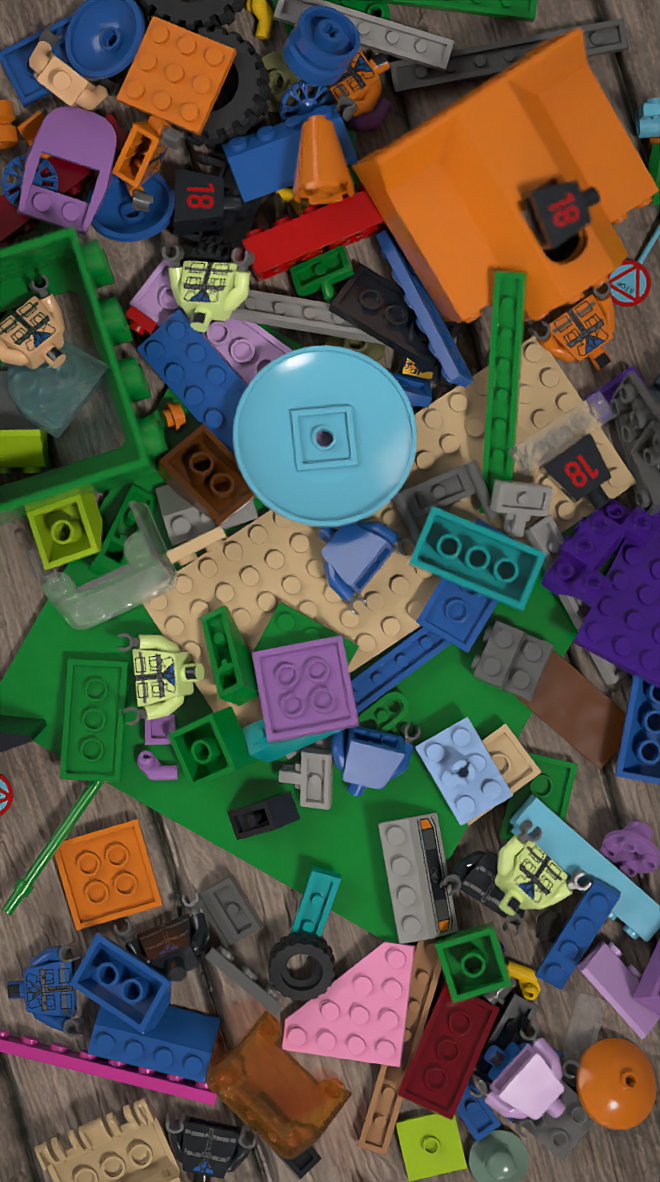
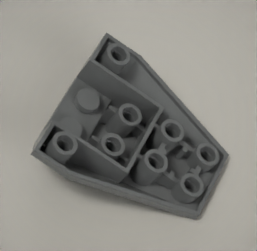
M631 371L627 373L609 400L610 409L614 416L627 468L637 482L633 485L636 504L639 508L653 516L660 512V401L637 374Z

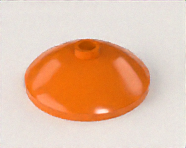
M607 1038L592 1044L582 1055L579 1061L581 1067H577L576 1072L577 1093L584 1110L596 1123L609 1129L623 1130L637 1126L649 1115L656 1098V1077L651 1062L638 1046L622 1038ZM626 1077L629 1080V1086L626 1084Z

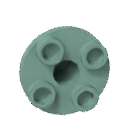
M496 1128L480 1141H474L470 1148L469 1166L474 1178L478 1182H520L527 1172L529 1156L526 1146L511 1131Z

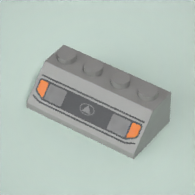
M437 812L379 822L378 826L399 943L421 941L458 932L452 896L448 895L451 892L450 884L446 883L443 887H439V882L448 876Z

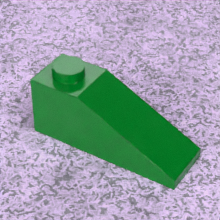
M131 485L101 541V551L95 553L88 571L113 584L123 573L157 503V497Z
M223 605L200 617L219 698L241 706L259 697L253 658L228 607Z

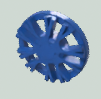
M304 80L298 81L291 85L282 95L279 104L280 118L282 122H285L292 116H302L313 112L325 102H329L330 106L334 104V98L326 86L313 85ZM308 86L316 87L312 96L308 95ZM298 88H301L304 95L300 98L296 92ZM323 91H324L325 94H324L318 101H316V99H317V98L323 93ZM289 96L297 99L295 105L286 104ZM295 111L294 114L285 116V112Z
M27 155L17 156L11 160L2 175L3 193L6 199L16 208L19 206L16 200L21 194V183L24 173L21 162L26 161ZM40 157L39 162L41 165L38 172H35L32 185L57 193V173L49 161ZM16 166L22 173L20 175L17 174L12 167ZM48 168L52 176L41 177V172ZM8 175L15 176L18 179L14 184H6ZM42 182L54 183L53 187L42 186ZM16 187H19V191L13 193L12 195L9 194L8 191Z

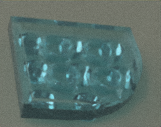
M65 340L60 350L66 355V359L58 368H53L45 361L36 369H30L25 365L9 364L7 372L10 395L17 410L29 422L56 438L62 435L110 373L109 365Z

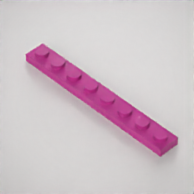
M0 1028V1052L215 1106L219 1088L213 1087L214 1083L205 1080V1083L185 1080L183 1077L157 1073L155 1070L139 1066L134 1067L111 1059L98 1058L95 1055L87 1054L88 1050H80V1053L68 1050L69 1047L62 1043L52 1042L50 1046L39 1043L40 1039L34 1036L22 1035V1038L10 1036V1031Z

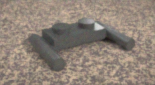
M476 460L398 492L393 497L410 538L414 542V547H416L421 535V530L415 518L430 513L432 507L439 509L477 493L487 519L491 520L499 516L498 512L490 510L492 497Z

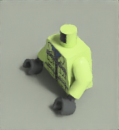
M165 245L162 249V255L171 262V267L168 268L171 289L177 305L183 308L187 317L192 319L190 324L192 329L198 332H206L211 320L226 321L229 319L232 311L248 297L250 271L247 269L255 261V255L252 251L246 250L245 259L242 261V249L235 248L232 252V260L235 264L184 261L182 266L180 265V260L184 257L183 248L180 245H175L176 255L172 258L169 246Z
M121 632L117 637L125 636L129 638L130 644L127 647L117 646V649L128 651L132 646H137L138 648L133 650L138 707L143 706L141 710L128 707L123 711V713L134 711L137 714L135 721L127 722L126 724L134 726L143 718L152 720L169 716L183 704L184 696L193 694V682L204 679L203 665L201 663L191 664L190 653L188 651H180L178 644L163 635L139 634L138 637H132L127 632Z
M529 820L521 823V834H515L498 853V874L495 878V884L506 894L499 907L509 915H515L519 907L523 910L543 909L571 895L574 888L586 890L592 883L590 878L585 879L582 883L577 882L578 878L585 874L582 869L574 870L571 874V880L567 881L568 875L534 843L541 838L542 830L537 826L532 832L528 833L533 827V823Z

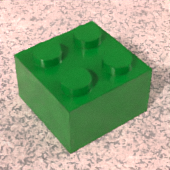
M232 706L207 715L167 734L191 790L256 761L254 757L249 755L245 735Z
M493 921L436 938V950L453 1003L512 985L511 976Z

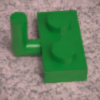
M344 245L289 268L296 292L301 298L322 290L324 299L329 304L337 296L332 284L355 274L348 251Z

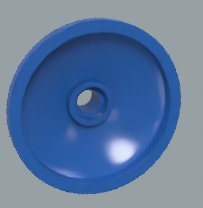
M86 0L71 18L65 37L66 54L73 68L82 75L92 79L109 78L125 69L135 58L144 37V17L139 5L134 0Z
M157 173L153 174L142 184L144 193L153 195V202L149 203L148 206L149 212L132 208L133 197L130 196L124 180L113 174L110 188H108L97 215L95 214L91 225L99 234L114 241L136 242L148 239L161 232L172 220L175 214L174 190L164 177ZM95 186L88 195L87 203L91 202Z

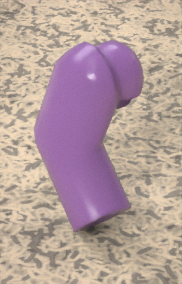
M380 97L371 113L354 116L349 120L351 126L358 131L377 129L390 109L391 102Z

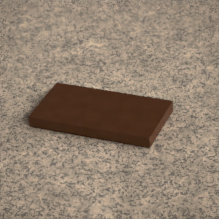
M553 650L532 702L517 696L515 697L601 770L620 747L626 713Z

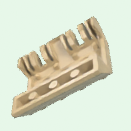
M146 1097L133 1102L135 1111L130 1104L123 1107V1113L127 1120L125 1123L121 1124L114 1113L111 1112L106 1114L107 1122L103 1117H100L78 1127L79 1134L75 1129L69 1131L68 1139L72 1145L69 1148H66L58 1137L51 1139V1145L46 1141L35 1146V1153L43 1171L48 1168L53 1182H185L181 1167L175 1159L159 1117Z

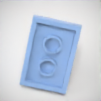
M468 717L416 746L418 753L460 825L465 824L513 796Z

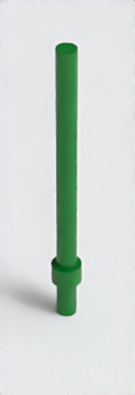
M90 781L23 878L19 877L12 887L14 891L1 908L3 912L11 916L22 899L30 895L34 889L32 885L104 782Z

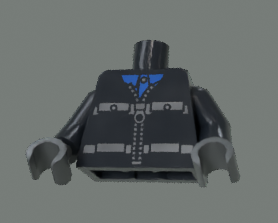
M487 849L485 852L477 850L460 858L449 875L439 882V887L441 888L446 883H449L452 887V891L448 894L449 896H452L458 890L465 892L506 919L502 925L504 931H506L510 923L515 925L517 929L515 936H517L524 927L522 919L525 910L519 907L515 915H509L499 907L506 894L495 884V878L498 874V855Z
M195 890L196 899L191 904L188 896L185 893L182 895V902L192 912V916L188 913L137 935L138 939H134L135 931L128 919L125 918L129 926L125 932H120L116 924L114 925L118 938L126 941L125 948L127 951L174 982L184 980L188 971L200 965V954L203 953L210 939L205 915L200 911L204 900Z
M170 1112L167 1113L166 1129L169 1134L170 1146L175 1159L182 1163V1170L194 1173L192 1182H211L212 1177L224 1179L226 1172H234L248 1157L251 1148L256 1145L259 1136L258 1130H256L254 1135L247 1134L245 1132L247 1126H243L241 1129L240 1126L186 1116L185 1118L184 1113H181L180 1119L175 1120L170 1117Z

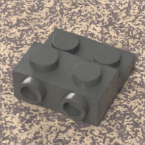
M496 621L494 627L488 626L485 631L483 643H486L483 654L477 653L471 665V670L475 671L473 676L477 681L532 702L554 650V645Z

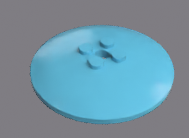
M312 346L294 350L280 356L264 367L253 378L242 395L236 411L233 429V445L238 467L247 485L257 498L268 508L286 519L316 527L348 525L365 519L384 507L404 484L414 461L417 442L414 413L407 395L398 381L382 365L366 355L336 346ZM325 431L330 433L333 438L332 444L327 447L320 446L315 439L319 432Z

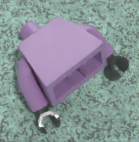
M529 1023L535 1030V1034L532 1037H526L521 1030L520 1034L523 1040L532 1042L533 1046L531 1047L527 1044L490 1086L486 1080L476 1079L478 1083L483 1085L484 1090L479 1094L470 1088V1094L476 1098L484 1097L486 1099L485 1103L504 1117L524 1119L530 1116L537 1120L546 1111L553 1118H557L564 1112L566 1107L565 1103L558 1098L564 1091V1086L560 1082L563 1073L559 1056L544 1038L538 1036L537 1026L534 1023Z

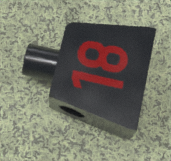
M176 169L174 234L219 230L223 225V213H241V195H224V179L222 177Z
M577 181L557 184L520 194L541 249L554 248L592 222V217L588 208L601 202L599 192L594 186L581 191Z
M590 433L540 468L573 503L586 496L595 510H598L611 500L601 487L604 482L611 478V474Z

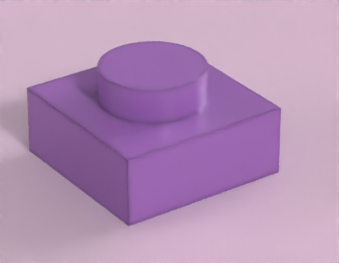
M176 714L152 720L145 719V745L171 744L167 734L176 730Z

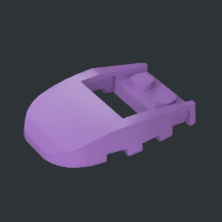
M71 106L56 108L45 117L28 149L25 159L17 214L63 229L74 226L78 234L87 236L89 226L95 214L97 215L108 188H110L118 144L115 130L104 117L78 107L72 108ZM41 153L99 171L91 202L87 203L32 185Z

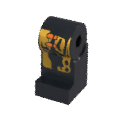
M401 354L397 374L449 388L452 385L444 378L441 372L443 366L440 360L430 372Z

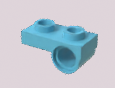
M650 98L635 111L638 138L660 137V98Z

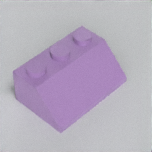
M600 939L583 955L577 967L643 1040L659 1020L660 1015L632 999L642 975L632 964L626 967L619 958L623 954L612 941L606 945Z

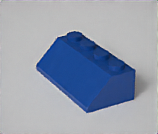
M335 104L320 106L308 114L292 116L283 123L262 127L255 133L247 136H237L229 142L222 144L231 175L244 203L294 185L302 125L311 116L323 115L326 116L327 120H331L346 164L358 162L340 113L335 111Z
M633 675L615 776L660 784V689Z
M100 1005L87 1054L205 1083L221 1018L168 1005L158 1026L150 1031L141 1033Z

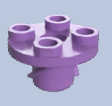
M638 820L630 821L622 830L611 831L604 837L600 853L620 867V871L624 875L634 877L637 873H650L657 870L660 864V850L651 841L654 835L653 829L645 822Z

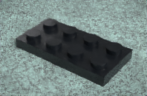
M360 264L354 272L355 274L351 276L330 304L329 311L431 372L439 359L430 351L428 346L430 341L427 335L418 327L416 323L418 317L415 311L405 302L404 290ZM444 321L454 340L460 332L462 324H457L456 321Z

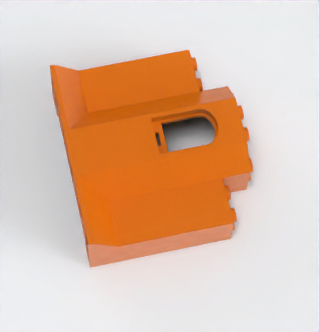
M580 27L548 38L525 53V57L386 147L375 150L352 165L445 322L456 321L458 324L465 321L469 323L482 314L480 311L488 304L493 307L496 270L527 272L524 322L531 319L534 322L545 317L550 310L566 302L568 305L577 302L584 297V290L590 286L592 288L599 287L609 280L607 275L621 266L623 260L629 255L613 226L628 218L627 212L634 207L638 210L651 203V196L659 191L587 64L584 37ZM571 181H577L581 191L594 186L599 192L601 202L588 208L592 222L577 232L579 242L574 253L562 261L555 262L549 260L521 214L526 208L520 194Z

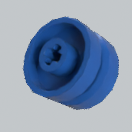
M321 5L309 7L301 14L294 29L283 46L284 60L290 70L300 79L318 86L332 85L341 79L348 64L352 62L361 44L359 32L354 23L338 10Z

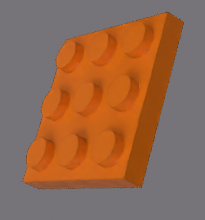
M153 16L116 99L122 104L146 114L163 118L172 125L200 136L237 52L231 47Z
M139 818L66 839L54 854L76 931L163 906V900Z

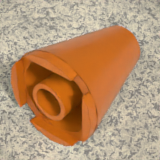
M323 115L311 116L302 125L293 186V199L301 203V197L308 198L309 204H329L343 201V194L348 193L349 198L353 196L354 185L333 122L327 120L326 116Z

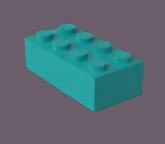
M432 507L408 565L523 611L547 553Z

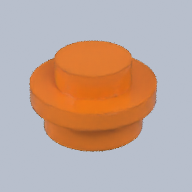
M171 402L165 403V410L161 411L165 426L167 428L171 427L173 431L180 430V426L186 424L181 405L178 402L173 404Z

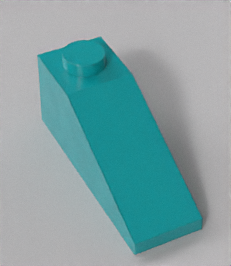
M264 719L243 728L249 755L267 763L342 731L336 730L268 743Z

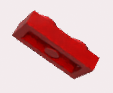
M133 305L125 314L130 320L128 326L144 339L148 335L151 336L159 328L156 322Z

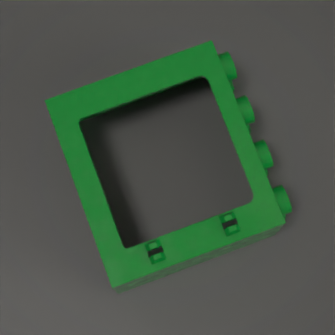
M74 226L0 250V314L10 309L20 308L34 296L38 299L40 298L39 293L29 292L27 288L31 279L34 285L43 282L39 274H44L48 278L49 285L47 291L48 293L52 292L53 296L67 292H75L80 296L121 423L125 441L117 449L0 486V525L27 517L26 512L80 493H94L95 495L157 475L158 464L156 459L162 458L170 452L160 421H156L154 414L142 418L138 402L152 398L141 363L138 364L135 356L123 359L119 345L133 341V336L128 326L129 323L122 306H119L117 298L105 300L101 290L102 287L115 283L105 250L101 249L97 238L84 242Z

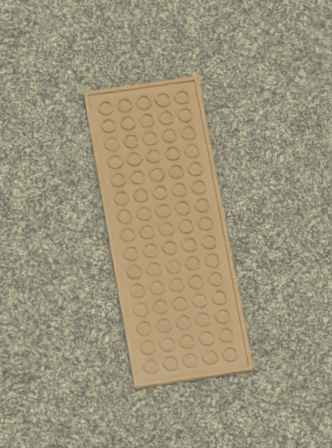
M533 336L525 341L522 347L514 482L543 484L552 487L553 491L548 514H551L560 533L579 522L584 516L586 517L594 512L595 508L586 496L573 503L540 468L590 433L611 474V478L601 485L609 498H615L637 482L551 352L545 350L538 339ZM489 366L472 376L474 382L467 387L457 386L431 403L428 408L425 407L414 415L417 432L416 452L410 472L398 492L476 460L482 474ZM477 493L439 508L472 523L478 518L504 533L505 519L503 515L488 520L486 514L480 513V500ZM394 498L379 511L362 519L364 521H379L397 532L399 538H410ZM269 510L224 540V546L204 553L138 598L163 636L178 644L180 651H188L191 657V664L201 663L203 665L204 679L194 683L212 710L217 712L232 706L244 733V727L264 719L260 696L241 706L219 698L200 617L223 605L227 606L250 654H252L278 605L282 602L359 646L348 666L350 673L421 626L416 623V620L441 578L408 565L415 549L414 546L403 541L401 543V550L409 555L401 556L394 550L360 594L354 593V595L364 597L367 602V607L360 600L353 603V608L359 613L356 615L351 612L348 600L343 601L328 584L323 568L326 559L321 555L327 543L318 536L322 527L300 524L284 518L273 510ZM429 513L415 518L421 533ZM531 515L530 520L526 521L524 529L542 516ZM504 533L512 539L532 547L525 533L523 537L510 536Z

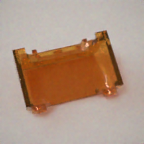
M265 1011L209 1071L206 1076V1083L255 1133L258 1130L259 1137L279 1156L291 1160L320 1139L352 1093L341 1081L335 1078H324L318 1082L286 1050H282V1046L277 1042L282 1035L280 1023Z

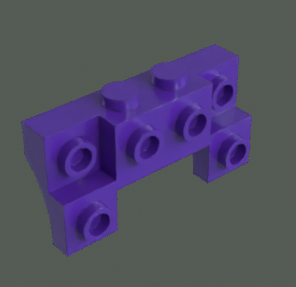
M610 498L609 502L600 507L599 510H595L589 518L584 516L575 528L576 533L572 538L567 536L558 549L561 555L544 574L541 585L556 595L571 596L596 608L598 602L613 585V581L598 571L620 546L622 538L644 548L654 533L660 529V521L639 507L631 511L613 498Z

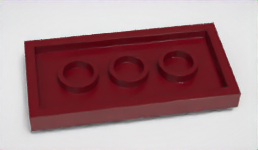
M444 983L396 1095L442 1117L453 1120L500 1008L477 997L453 1003L448 984Z

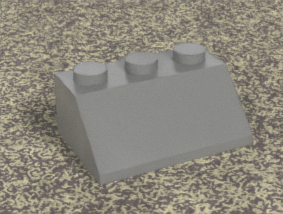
M169 485L156 488L162 516L173 546L193 540L219 527L218 524L180 497ZM253 499L222 524V528L227 529L258 519L259 516Z

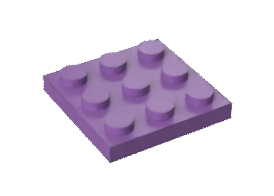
M342 635L252 652L268 743L359 726Z

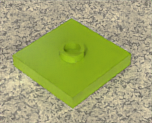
M431 1112L396 1121L409 1182L467 1168L455 1115L453 1120H449Z

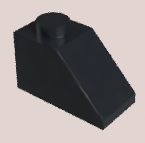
M291 791L270 796L227 812L237 840L277 830L301 819Z

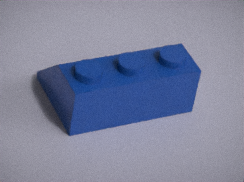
M100 932L94 937L70 983L78 991L141 1033L150 1031L158 1026L171 999V979Z

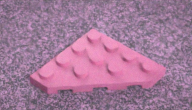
M385 941L335 980L331 987L327 988L325 994L319 995V998L314 1000L311 999L285 1020L282 1050L400 1067L403 1055L415 945Z

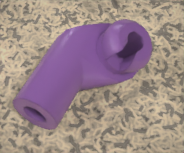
M147 750L140 752L137 765L150 780H178L177 765H162L152 752Z

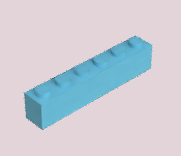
M531 794L510 818L509 822L514 826L511 832L514 835H520L521 823L525 820L531 821L533 827L528 833L539 826L542 830V836L534 843L568 875L567 881L571 880V874L574 870L582 869L585 874L578 878V883H582L588 878L592 882L595 877L619 890L621 896L608 917L613 921L617 917L625 923L622 929L633 939L637 940L640 936L648 942L660 928V905ZM579 890L583 895L586 890Z

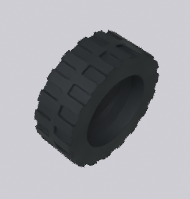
M302 931V933L293 932L288 936H283L278 943L274 944L273 951L269 955V979L273 983V988L279 991L283 997L291 998L293 1001L302 1000V1002L309 999L314 1000L319 998V995L325 994L329 986L331 987L333 977H335V957L331 946L327 945L325 939L319 938L314 933L309 934ZM298 954L311 956L317 965L315 973L305 979L293 977L287 969V963L290 958Z

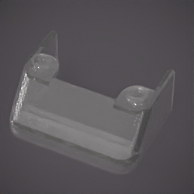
M138 501L129 503L140 529V532L131 535L124 544V554L129 564L76 588L72 578L67 573L56 572L55 568L45 570L39 550L31 549L27 551L45 595L74 629H90L171 591L176 586L178 581L177 571L166 554L168 552L147 503Z

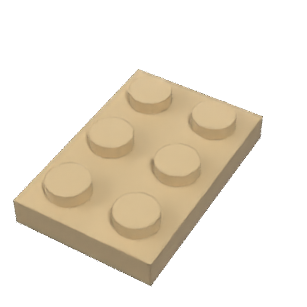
M506 723L482 740L512 794L542 772ZM491 809L468 821L467 824H472Z

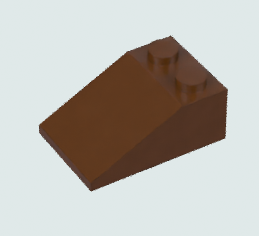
M202 424L159 460L158 475L180 497L219 526L224 524L256 497L244 480L235 455L205 424Z

